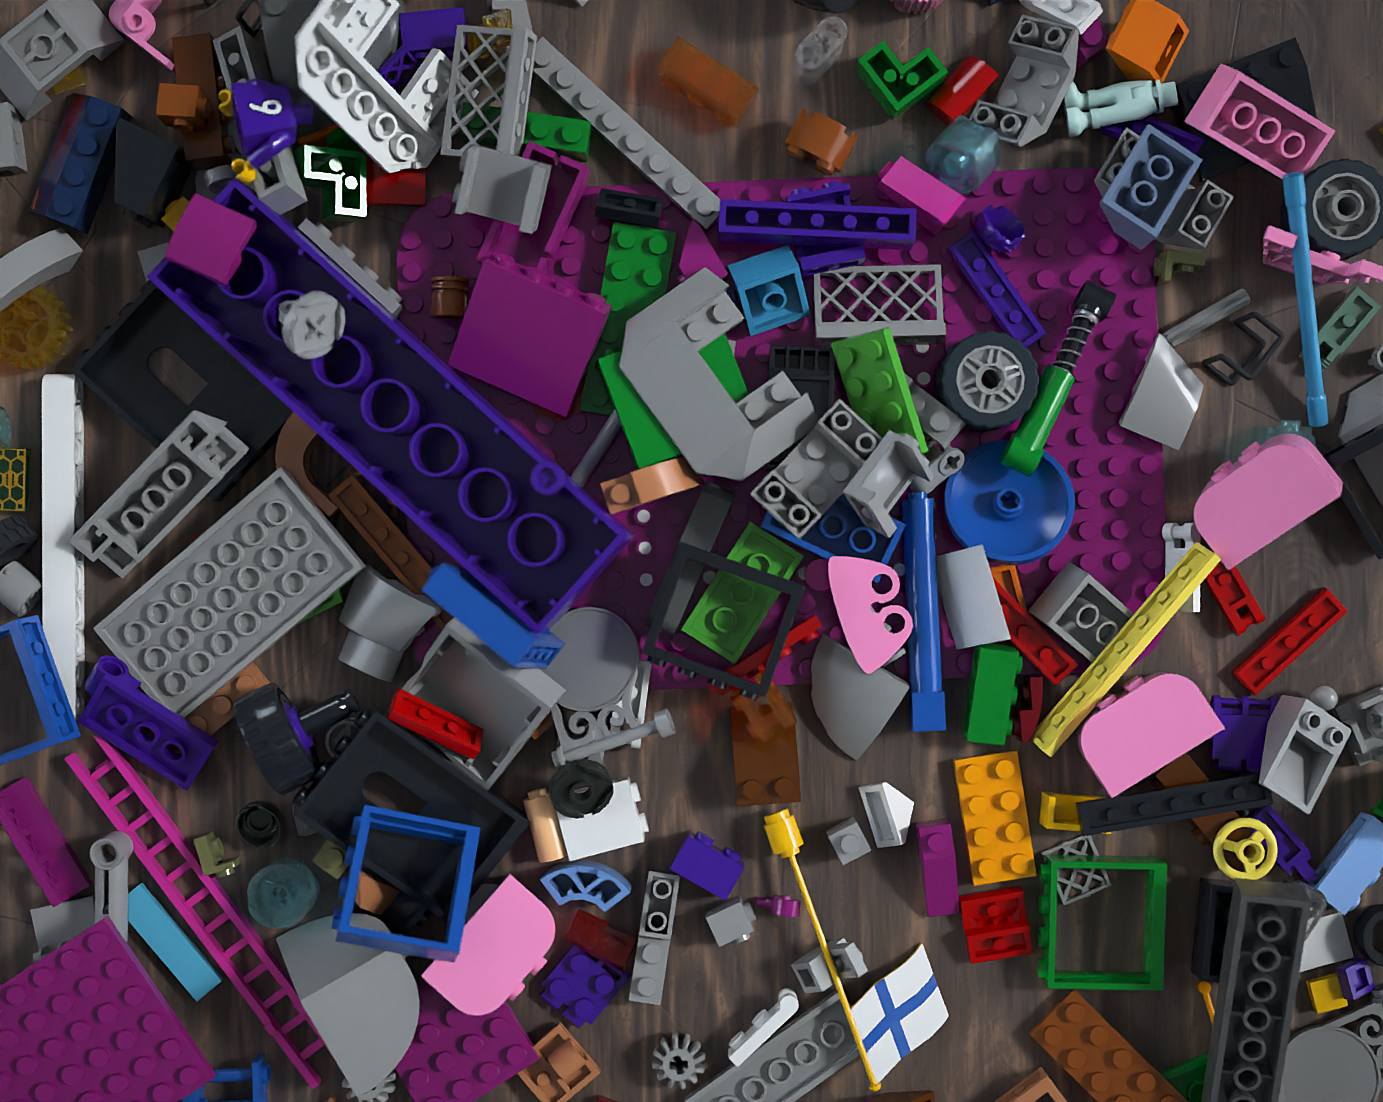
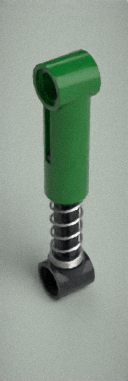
M1089 280L1083 283L1072 305V309L1075 311L1074 317H1072L1073 324L1066 330L1067 337L1061 340L1062 348L1056 351L1057 359L1051 362L1050 366L1045 367L1037 386L1036 398L1031 403L1030 409L1023 414L1014 435L1006 445L1000 458V464L1026 477H1030L1034 473L1042 458L1043 447L1075 381L1071 374L1073 369H1077L1075 363L1078 357H1082L1080 353L1083 346H1087L1086 340L1088 335L1093 334L1091 331L1092 327L1096 326L1098 322H1102L1109 313L1115 301L1116 293Z

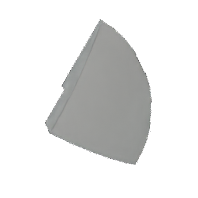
M822 633L811 663L812 702L817 717L820 718L828 736L847 755L858 760L888 722L910 687L905 680L882 667L871 674L865 673L857 663L850 647Z

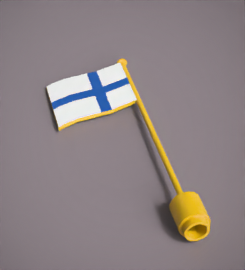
M788 808L764 816L766 824L763 825L774 855L781 854L782 858L789 857L871 1083L869 1089L871 1091H878L881 1088L880 1081L900 1059L933 1036L949 1016L923 944L920 943L904 963L873 984L850 1008L795 858V854L800 852L798 847L804 843L794 815L789 814Z

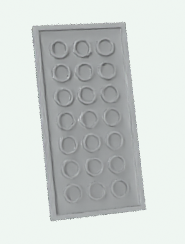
M280 467L93 629L113 654L127 665L131 676L142 682L140 687L150 698L185 719L357 575L366 565L286 467Z

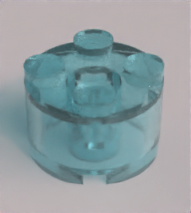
M958 116L927 149L925 156L927 166L931 172L934 169L941 176L938 179L959 194H969L972 190L975 192L1001 162V151L998 145L999 135L990 127L984 128L965 116Z
M290 857L275 860L257 872L249 882L247 889L249 912L258 923L267 928L275 929L294 926L315 906L320 885L314 872L305 863ZM282 888L287 892L284 898L279 895Z

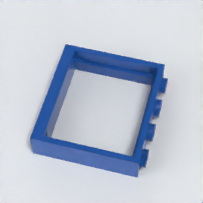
M442 563L441 566H435L429 572L431 575L426 580L427 583L422 591L513 667L546 669L566 643L551 631L542 634L535 633L465 568Z
M38 615L17 619L1 625L0 640L9 636L12 637L48 738L0 755V766L81 736Z
M364 805L361 817H354L351 835H356L355 846H348L344 865L350 866L348 878L342 877L338 897L344 899L342 909H335L331 929L337 930L335 941L454 963L460 953L480 827ZM369 828L461 846L444 943L349 926Z

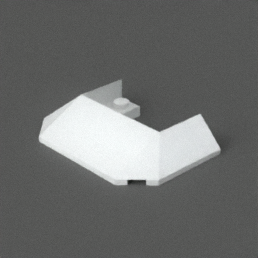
M321 0L295 37L299 87L385 172L392 173L403 169L427 168L442 146L452 62L440 49L432 48L399 95L363 56L400 4L396 0ZM461 73L460 81L466 87L470 82ZM475 88V89L470 93V95L473 97V99H474V98L476 97V95L478 94V91H477L476 88ZM467 97L457 104L456 114L459 118H461L463 102L470 103Z

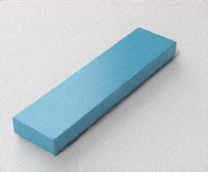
M144 883L139 884L128 894V921L196 1002H198L224 978Z

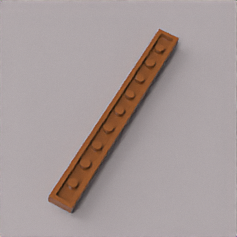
M352 474L329 493L328 496L405 587L415 595L427 596L442 609L438 616L431 618L443 630L454 617L422 591L427 583L426 580L431 575L429 572L433 567L357 477ZM551 710L531 735L534 740L554 724Z

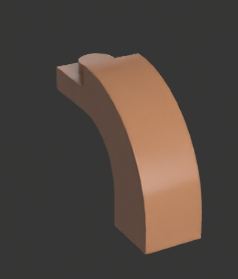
M293 412L285 422L278 437L275 452L276 469L286 467L325 516L337 517L341 510L328 496L329 493L317 483L311 470V456L322 437Z
M684 456L631 472L630 474L600 483L610 514L613 515L660 498L677 495L703 486L704 483L701 474H696Z

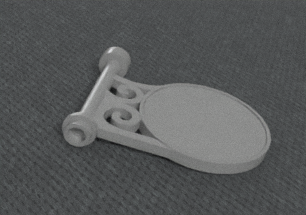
M584 607L565 613L550 631L566 644L546 669L539 668L566 690L551 709L561 744L557 747L556 751L552 752V759L556 769L558 770L562 765L573 760H580L658 732L662 738L675 734L674 723L668 709L654 713L655 720L644 724H639L633 714L631 692L639 674L641 653L638 640L630 626L618 615L602 608ZM622 700V708L615 704ZM559 704L569 710L576 711L569 719V728L573 733L577 735L584 734L587 730L586 727H577V722L581 719H586L589 722L588 733L583 738L573 740L569 737ZM599 712L598 718L596 719L591 713ZM611 712H617L618 719L616 720L611 717L610 724L614 727H621L627 721L631 728L613 734L606 725V717Z
M1383 983L1375 985V989L1371 991L1370 1002L1322 1024L1305 1027L1289 1037L1283 1071L1286 1102H1376L1379 1092L1383 1088V1073L1381 1074L1380 1067L1383 1069ZM1370 1014L1378 1015L1382 1023V1028L1379 1031V1024L1374 1019L1363 1018L1357 1026L1358 1035L1347 1028L1341 1027ZM1371 1026L1375 1032L1379 1031V1033L1375 1036H1368L1366 1029ZM1369 1045L1376 1046L1374 1052Z

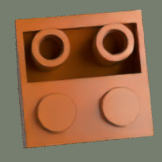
M1130 0L1123 9L1122 17L1115 31L1109 36L1106 50L1127 80H1150L1154 86L1155 80L1160 79L1161 84L1164 82L1189 30L1178 13L1155 0Z

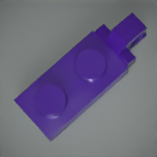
M1270 805L1257 807L1246 817L1261 821L1272 831L1278 849L1275 863L1290 876L1295 872L1304 882L1307 881L1308 884L1319 876L1307 863L1312 858L1309 854L1310 850ZM1264 839L1263 841H1261V843H1262V844L1266 847V849H1267V843H1266V840Z

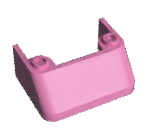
M115 0L109 9L111 24L176 75L175 65L147 43L156 27L152 13L163 0Z

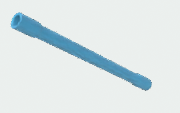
M1292 172L1283 175L1282 178L1290 233L1297 235L1294 247L1292 248L1307 389L1308 424L1312 427L1327 425L1329 421L1326 396L1323 389L1306 222L1305 184L1303 172Z

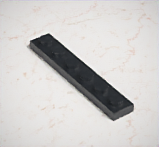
M1260 772L1120 795L1113 798L1108 797L1078 802L1076 807L1081 835L1090 836L1273 805L1272 792L1259 784Z

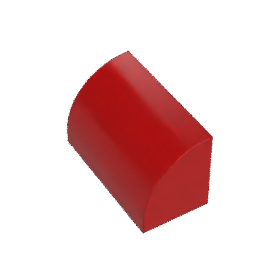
M967 56L923 104L951 129L994 84L999 74L982 60L973 56Z

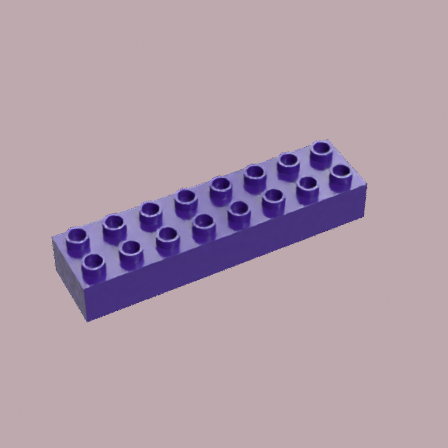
M233 178L213 202L255 220L257 228L240 253L242 261L228 284L223 286L177 265L165 257L147 278L535 633L542 634L550 631L635 535L565 471V483L558 493L542 495L536 492L530 482L532 469L540 462H555L290 221L260 201L256 191ZM311 292H324L335 298L344 309L345 325L343 333L339 340L335 339L330 345L333 348L328 353L318 358L305 359L292 352L284 342L283 324L279 321V305L286 301H297L300 297Z

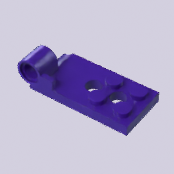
M110 655L100 657L85 682V689L92 697L80 716L78 723L187 791L219 741L139 691L138 688L142 682L128 674L129 669L121 659ZM142 726L150 728L155 737L145 734ZM170 744L177 745L181 749L182 754L172 751Z

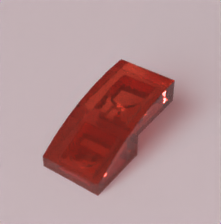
M580 909L565 935L566 940L581 950L622 971L637 943L636 938L608 927V921Z

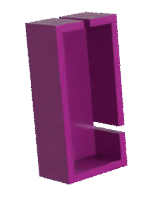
M529 141L522 157L552 165L538 228L530 234L519 231L520 226L494 219L476 260L482 266L483 261L492 253H504L514 258L515 263L519 265L539 268L546 276L550 268L547 257L554 259L591 174L588 166L563 155L558 160L556 152Z

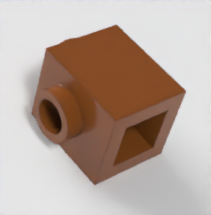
M159 83L156 115L165 126L184 132H191L193 128L204 129L205 119L209 118L211 113V103L201 88L196 85Z

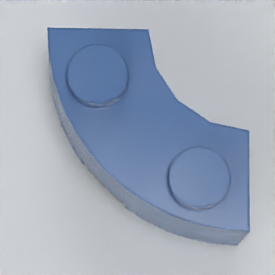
M585 860L569 861L556 865L545 871L540 879L559 906L570 900H586L595 903L604 912L631 893L632 887L627 879L616 870L598 862Z

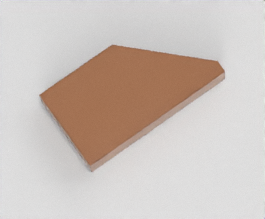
M361 870L355 902L360 908L381 916L399 894L400 890L392 883Z

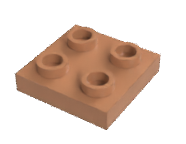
M558 1022L533 1044V1048L540 1059L517 1073L541 1102H567L599 1075L601 1069L565 1026Z

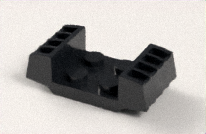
M770 345L768 362L769 380L783 371L801 396L808 393L819 421L833 407L834 353L832 348ZM808 434L764 465L765 468H777Z

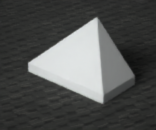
M887 782L859 787L877 848L904 844L914 802Z

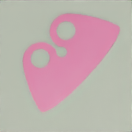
M833 556L828 562V574L841 626L857 663L865 673L871 674L900 649L913 628L909 612L901 606L890 605L882 608L879 613H874L871 610L872 603H885L895 598L900 587L899 577L895 570L879 562L856 557ZM878 574H886L892 580V589L886 594H878L872 588V580ZM891 613H898L905 620V626L899 633H890L884 626L885 618Z

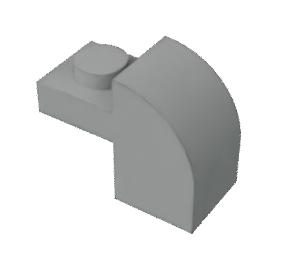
M840 938L827 943L839 979L857 978L868 971L863 962L862 953L855 946L854 942H846L845 938ZM821 946L808 952L791 964L805 993L823 992L834 984Z

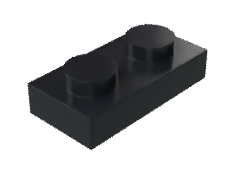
M601 188L596 204L595 217L605 218L609 221L635 223L643 227H658L664 199Z

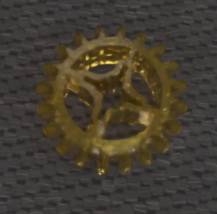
M37 286L0 312L1 362L9 361V366L13 368H18L21 365L24 370H31L33 365L37 369L44 368V360L50 364L55 363L53 353L58 355L65 354L60 345L61 343H71L70 339L64 337L65 332H72L73 329L71 326L65 325L64 322L72 317L69 313L62 312L66 304L62 301H56L57 294L53 292L47 293L46 288ZM28 303H39L47 316H35L33 310L29 309ZM13 313V318L10 321V323H8V320L11 314ZM29 321L33 324H31V329L27 328L29 330L27 333L23 330L25 326H28L26 323ZM48 330V334L42 343L43 334ZM9 338H20L22 344L26 345L28 352L16 350L10 343Z

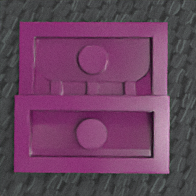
M195 193L173 233L165 258L226 286L242 261L240 253L256 230V222L249 217Z

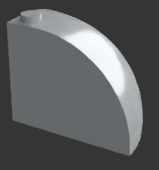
M352 913L349 926L390 933L386 925L374 916L361 913ZM331 915L294 928L277 937L276 941L302 1006L359 1098L383 1081L395 1069L408 1050L418 1023L419 995L413 974L404 959L409 956L408 954L336 942L337 930L331 929L334 916Z

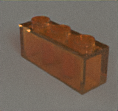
M679 36L657 68L661 85L672 92L679 90L687 96L686 100L696 108L703 109L705 107L714 113L713 117L725 126L732 124L738 128L758 96L759 88Z

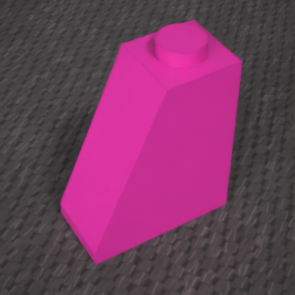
M902 156L895 164L889 161L878 174L882 180L877 188L901 208H916V220L935 236L966 199Z

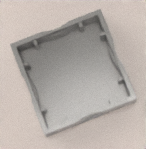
M455 617L445 626L424 657L419 671L407 681L402 689L484 729L480 752L474 759L419 733L416 734L439 748L451 762L487 790L506 770L566 691L539 668L513 667Z

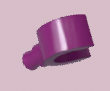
M776 895L767 898L758 897L756 906L772 910L774 915L799 917L801 900H791V896Z

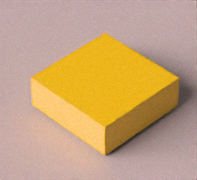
M1337 973L1306 980L1313 1010L1317 1014L1348 1006L1347 999L1343 997Z

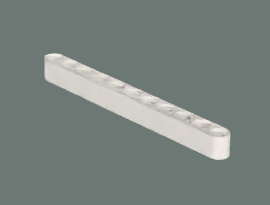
M45 374L42 380L43 631L74 718L79 720L85 709L84 554L68 540L84 525L83 381L75 374Z

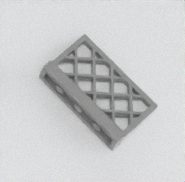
M457 25L440 155L461 158L464 151L468 152L469 147L479 145L478 143L492 132L497 138V151L519 157L522 156L537 35L527 27L514 26V29ZM466 34L477 35L483 42L470 55L464 48ZM501 37L511 38L509 50L499 57L491 46ZM488 49L496 61L482 73L474 61ZM471 65L479 76L465 87L460 81L461 72ZM501 67L506 73L505 83L495 90L487 78ZM484 82L492 94L478 105L470 93ZM467 97L474 109L461 120L456 114V107L460 101ZM497 100L502 106L501 115L491 123L483 110ZM477 115H480L487 127L477 136L473 137L466 125ZM462 129L470 142L460 150L451 149L453 136Z
M941 265L853 266L813 275L815 347H831L830 343L836 340L890 327L895 345L942 344L946 336V326L943 319ZM920 274H934V286L927 293L913 282ZM865 275L873 283L863 294L850 284L856 276ZM888 275H897L905 282L895 294L882 283ZM820 276H833L841 285L830 295L821 287ZM908 286L922 297L912 308H909L898 298ZM876 287L890 298L880 309L866 298ZM844 288H847L858 298L848 310L834 299ZM933 292L935 294V301L930 297ZM821 295L826 299L822 304ZM893 301L906 312L900 321H891L883 314ZM926 301L935 309L936 320H923L915 311ZM861 302L874 313L868 321L859 322L851 314ZM829 303L843 314L836 322H822L821 311Z

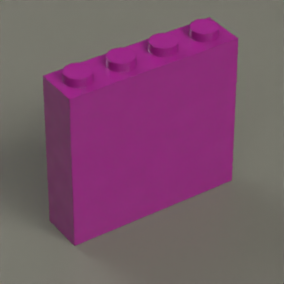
M492 253L483 261L447 365L566 417L575 403L612 305L606 303L605 299L595 293L585 294L576 290L575 286L568 281L561 279L553 280L545 276V273L539 268L519 265L515 263L514 258L507 254Z

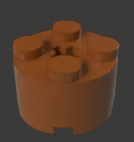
M801 108L784 142L788 151L787 155L801 163L804 162L805 158L816 163L815 170L826 176L832 177L834 172L840 173L858 136L853 132L850 138L844 134L847 128L844 125L816 111L813 112L812 116L806 115L807 108Z

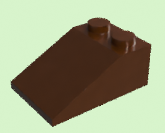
M793 702L731 706L730 720L737 806L801 802Z

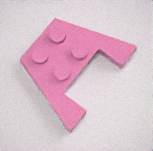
M1268 226L1263 238V264L1294 274L1292 248L1294 247L1297 235ZM1309 250L1313 282L1322 285L1348 284L1350 279L1358 283H1369L1370 278H1373L1377 282L1383 283V266L1366 260L1348 264L1339 261L1340 256L1333 252L1321 251L1317 253Z

